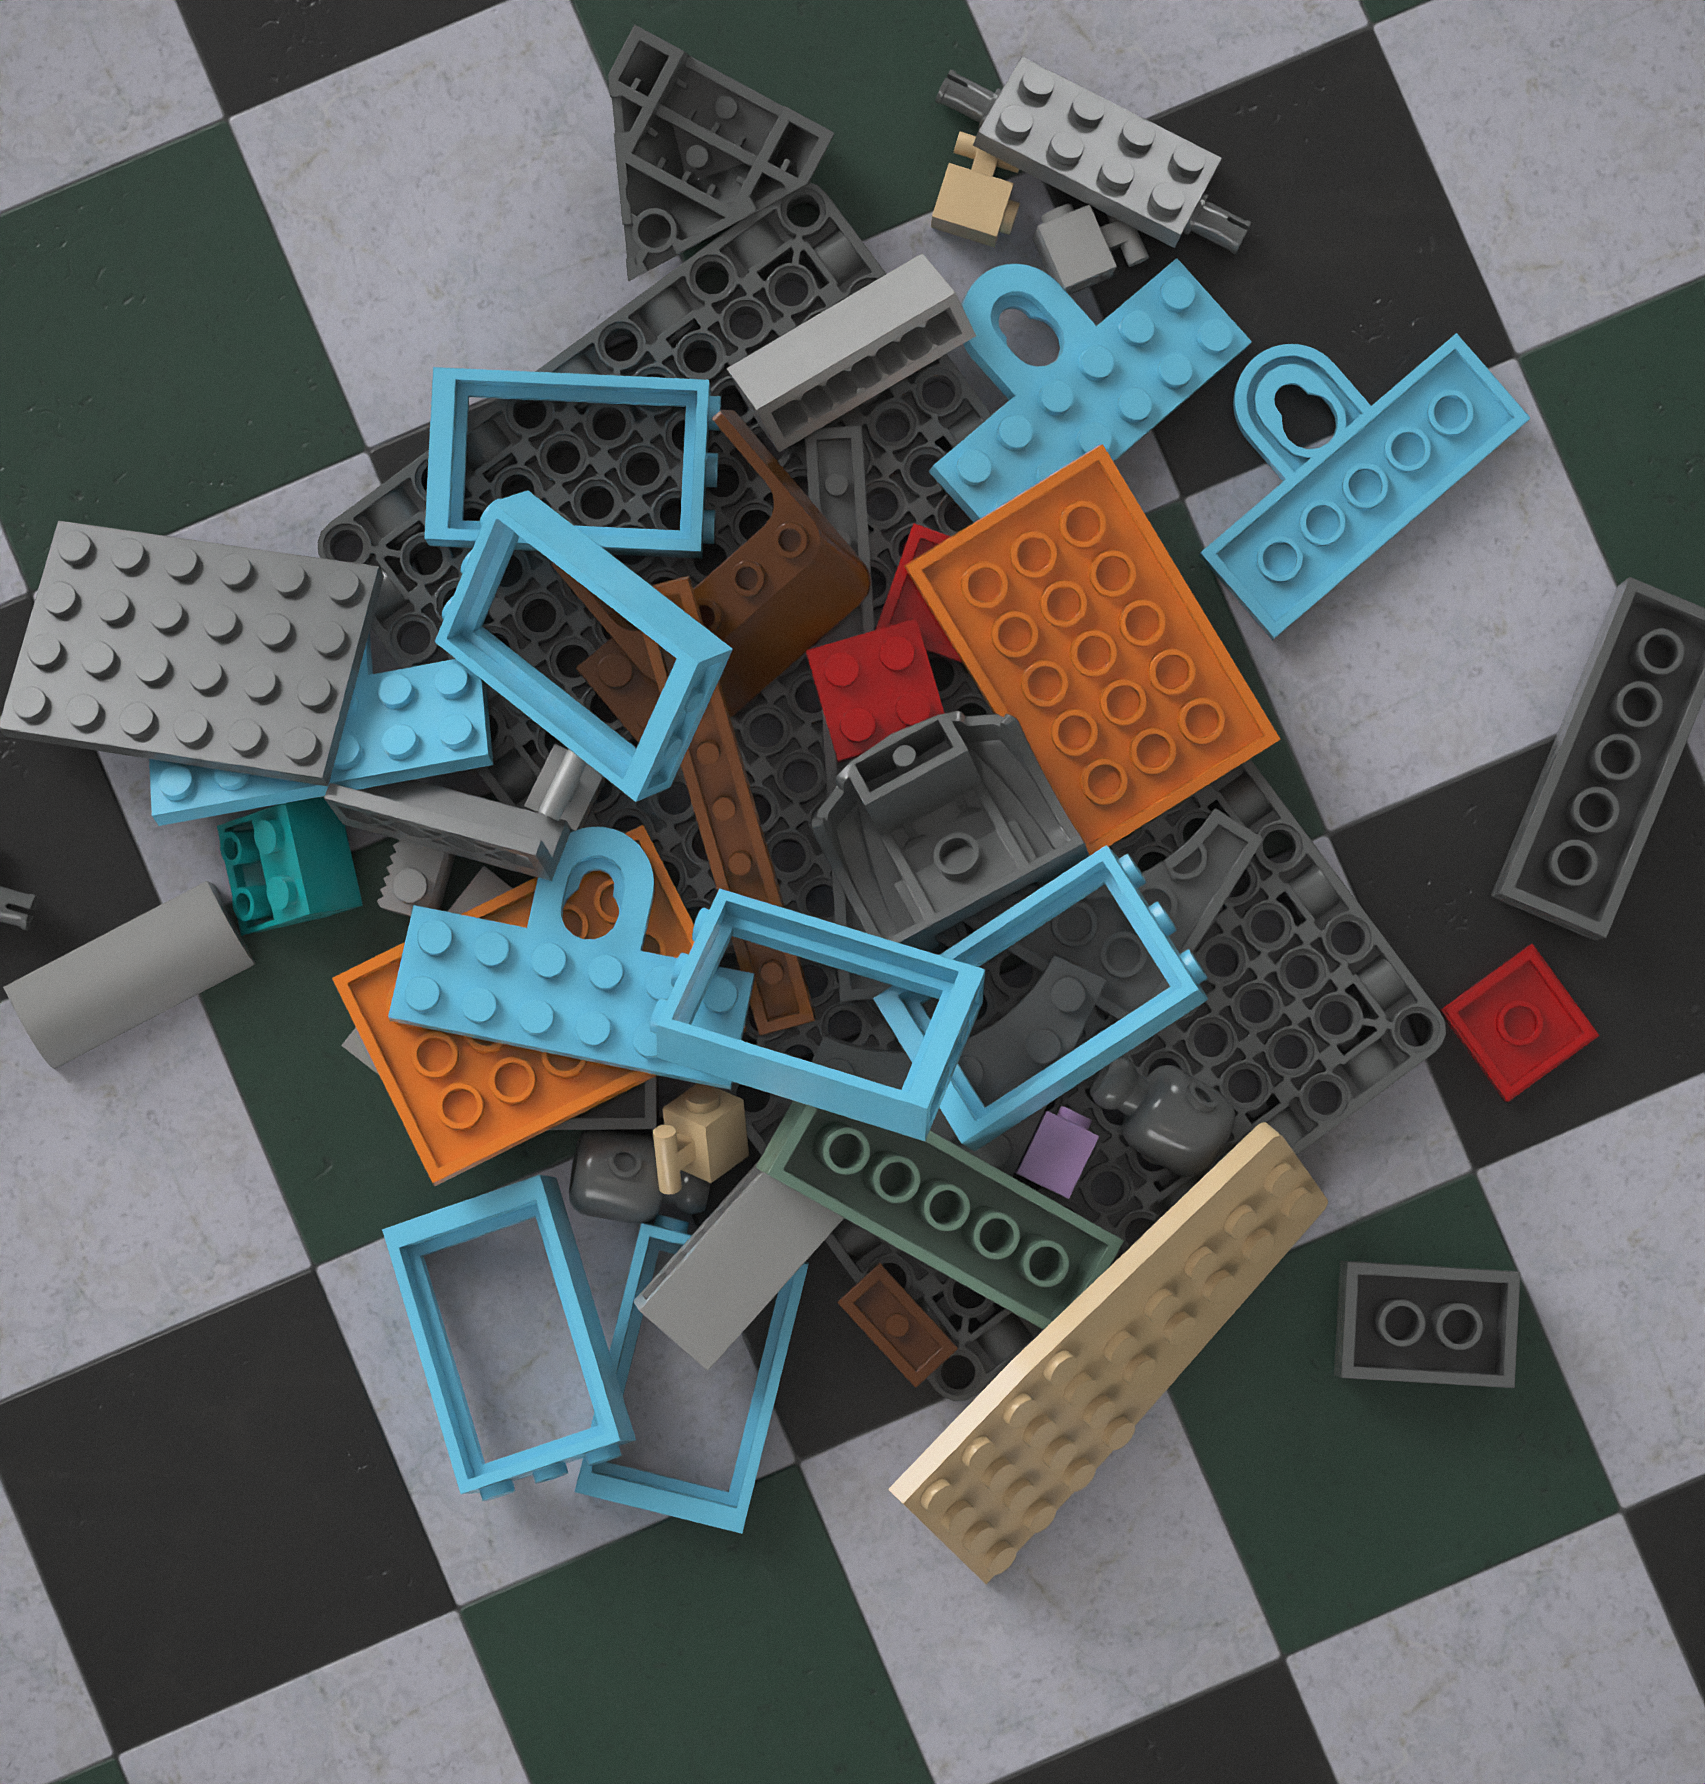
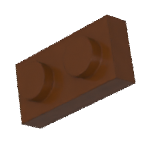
M612 637L578 665L576 670L639 744L660 697L659 688L656 683L641 672Z
M881 1263L877 1264L837 1301L915 1388L958 1349Z

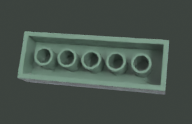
M794 1100L756 1165L757 1169L1043 1330L1110 1267L1124 1240L932 1131H929L926 1141H922Z

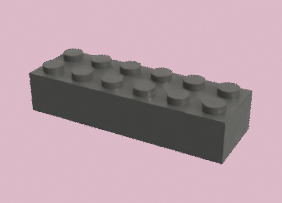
M1631 577L1618 585L1497 879L1491 898L1596 941L1607 938L1705 698L1704 607Z

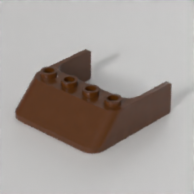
M720 410L712 417V420L767 483L774 500L772 516L767 523L693 589L704 627L733 649L719 679L731 718L803 656L806 650L811 649L862 604L869 594L871 580L870 573L864 562L734 410ZM551 562L552 567L641 672L657 684L642 631L554 562Z

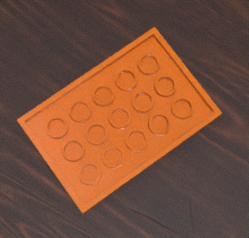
M1103 444L1096 446L904 565L993 713L1002 717L1005 714H1009L1019 721L1045 777L1065 813L1084 841L1089 856L1105 845L1111 846L1281 740Z
M641 825L625 834L632 838L647 855L655 881L654 900L643 951L678 958L682 952L689 954L695 942L692 940L694 923L644 825ZM592 871L586 874L580 883L579 890L567 900L563 908L565 927L579 938L597 939L602 937L614 927L617 921L619 908L613 897L614 882L607 873ZM538 877L461 915L527 928ZM405 942L332 978L434 1186L657 1076L655 1074L390 1021L388 1015Z

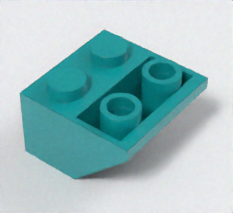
M324 797L278 804L217 825L220 852L225 862L233 897L232 906L237 916L241 936L320 919L363 906L345 825L341 823Z

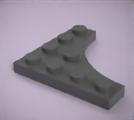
M1216 808L1211 812L1200 829L1181 848L1156 866L1142 872L1147 883L1138 888L1149 906L1159 901L1171 918L1177 931L1169 935L1180 954L1187 949L1192 953L1194 952L1264 838ZM1030 884L961 922L976 931L1039 890L1040 887ZM1106 885L1101 886L1005 949L1044 973L1054 953H1057L1107 977V981L1095 1006L1117 1020L1127 1016L1170 987Z
M1054 953L1042 976L1010 1012L982 1031L969 1035L958 1064L985 1107L1074 1050L1107 981V977ZM827 1034L824 1035L812 1063L902 1090L912 1066V1062L905 1051L896 1052V1050L868 1048L845 1042ZM1047 1105L976 1151L961 1144L940 1107L930 1131L1013 1177Z

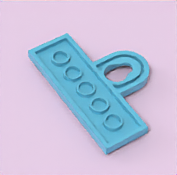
M1178 258L1097 326L1060 284L1042 270L1023 264H1006L992 268L973 283L961 303L976 334L974 338L963 345L970 357L1009 401L935 463L929 470V473L968 517L975 522L1100 444L1104 445L1111 459L1115 462L1243 352L1252 341ZM1007 309H1017L1026 314L1029 319L1044 322L1051 327L1059 340L1060 351L1058 359L1047 366L1038 367L1026 364L1020 360L1007 346V337L999 327L1000 314Z
M1457 333L1372 406L1339 368L1318 350L1299 344H1283L1271 347L1254 357L1243 370L1235 387L1233 410L1237 425L1243 436L1283 482L1200 552L1199 557L1273 641L1528 422L1530 417ZM1293 384L1303 389L1307 395L1318 396L1325 401L1334 414L1336 425L1333 438L1329 443L1320 448L1305 449L1296 446L1288 439L1283 430L1282 415L1275 406L1274 398L1279 388Z
M369 631L329 784L333 783L359 790L493 765L486 682L457 659L373 674ZM149 759L152 817L158 826L325 796L328 786Z
M586 827L571 832L552 881L542 878L537 880L527 928L413 905L388 1015L390 1021L731 1090L733 1081L657 1058L656 1033L650 1032L651 1017L660 998L668 1000L673 990L671 978L678 958L643 951L654 900L655 881L647 855L628 835L607 827ZM592 871H602L607 873L614 882L613 897L618 905L619 915L614 927L606 935L597 939H582L573 935L565 927L563 908L567 900L579 890L580 883L586 874ZM718 966L691 1025L742 1041L755 980L754 973Z

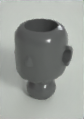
M1119 1057L1100 1070L1091 1087L1090 1094L1098 1106L1107 1110L1118 1109L1125 1114L1122 1130L1125 1139L1131 1147L1138 1151L1148 1162L1161 1165L1182 1177H1193L1206 1171L1222 1151L1234 1126L1235 1112L1226 1097L1172 1065L1160 1066L1145 1078L1137 1072L1135 1065L1130 1060Z
M634 1129L585 1130L581 1133L575 1149L569 1184V1202L573 1209L586 1216L641 1224L654 1219L658 1215L662 1203L675 1205L680 1211L687 1214H697L704 1211L708 1200L710 1183L680 1170L682 1189L675 1194H663L659 1191L653 1134L636 1132Z

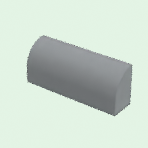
M922 253L728 367L727 370L757 422L778 452H781L974 338L976 334L955 291Z
M205 881L3 988L33 1044L48 1065L56 1069L256 963L215 884Z
M758 1162L633 1301L645 1317L707 1371L844 1219V1217L757 1169L756 1165Z

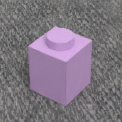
M1064 1106L1060 1107L1057 1115L1044 1111L1015 1174L1069 1199L1099 1138L1098 1135L1088 1131L1092 1120Z

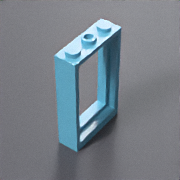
M433 367L424 536L429 546L473 548L482 528L480 521L463 520L469 397L686 407L680 530L594 526L575 527L612 555L703 559V544H714L716 510L705 509L706 487H717L718 453H708L709 430H720L712 420V417L721 410V396H711L709 380ZM519 537L514 549L538 551L521 537Z
M527 490L493 501L483 512L480 518V526L482 528L475 545L462 562L460 569L462 576L454 596L446 603L442 611L443 622L435 643L635 802L670 788L733 649ZM519 537L527 541L677 658L637 748L483 627Z
M1105 845L940 954V956L979 967L1106 884L1170 985L1168 989L987 1107L983 1105L957 1063L940 1104V1109L961 1144L971 1150L976 1151L1208 1000V997L1199 985L1208 979L1207 975L1189 949L1181 954L1178 952L1169 935L1177 931L1174 923L1159 901L1149 906L1138 888L1147 882L1128 853L1119 858ZM891 986L873 999L913 1063L931 1021L922 1004L932 997L897 986Z
M719 888L711 908H702L696 918L692 933V940L695 942L690 953L682 952L675 963L671 978L673 990L668 1000L660 998L654 1008L650 1022V1032L656 1033L657 1058L926 1141L982 1006L985 969ZM731 937L740 938L939 999L902 1090L691 1025Z
M537 1175L382 1229L460 1494L480 1493L482 1501H488L515 1492L513 1481L533 1475L535 1484L542 1483L568 1474L567 1463L586 1457L588 1466L622 1456L619 1446L635 1441L636 1438L556 1177ZM536 1217L598 1426L485 1463L424 1256Z
M658 1214L654 1224L641 1223L609 1351L622 1395H624L643 1314L638 1310L633 1301L652 1281L659 1250L676 1254L693 1235L687 1233L690 1222ZM805 1262L778 1292L729 1492L607 1461L588 1466L586 1457L582 1460L575 1492L742 1534L809 1263ZM595 1412L591 1428L598 1426V1421Z

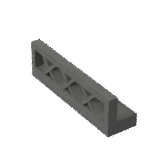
M408 780L359 790L330 783L324 796L325 801L343 825L552 881L572 830L568 822L563 819L556 821L544 814L417 780Z

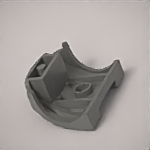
M955 711L934 716L892 733L851 761L837 775L836 788L818 809L817 817H813L812 832L866 933L927 952L939 946L935 935L1035 881L1042 888L1089 857L1084 841L1065 813L1045 777L1019 721L1009 714H1005L1004 717L998 714L966 717L962 712Z

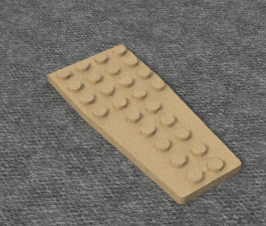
M1266 1122L1257 1125L1029 1343L888 1489L985 1584L995 1575L1001 1574L1011 1566L1015 1560L1016 1553L1035 1533L1043 1531L1051 1524L1056 1511L1074 1492L1082 1490L1090 1483L1096 1469L1113 1450L1122 1448L1130 1441L1135 1432V1425L1325 1210L1328 1199L1284 1137Z

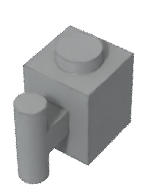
M1066 204L1047 212L1041 217L1043 224L1038 225L1032 240L1047 274L1054 278L1068 295H1071L1110 279L1117 267L1110 252L1112 250L1121 248L1129 267L1147 260L1149 255L1138 230L1108 214L1106 216L1110 224L1099 227L1090 204L1075 211L1072 204Z
M554 744L524 806L529 811L544 814L556 821L560 819L566 820L572 832L582 829L606 782V778L569 748L565 749Z

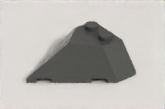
M634 25L608 74L615 128L614 143L622 225H624L628 281L637 278L808 185L835 135L831 130L786 106L774 102L637 25Z

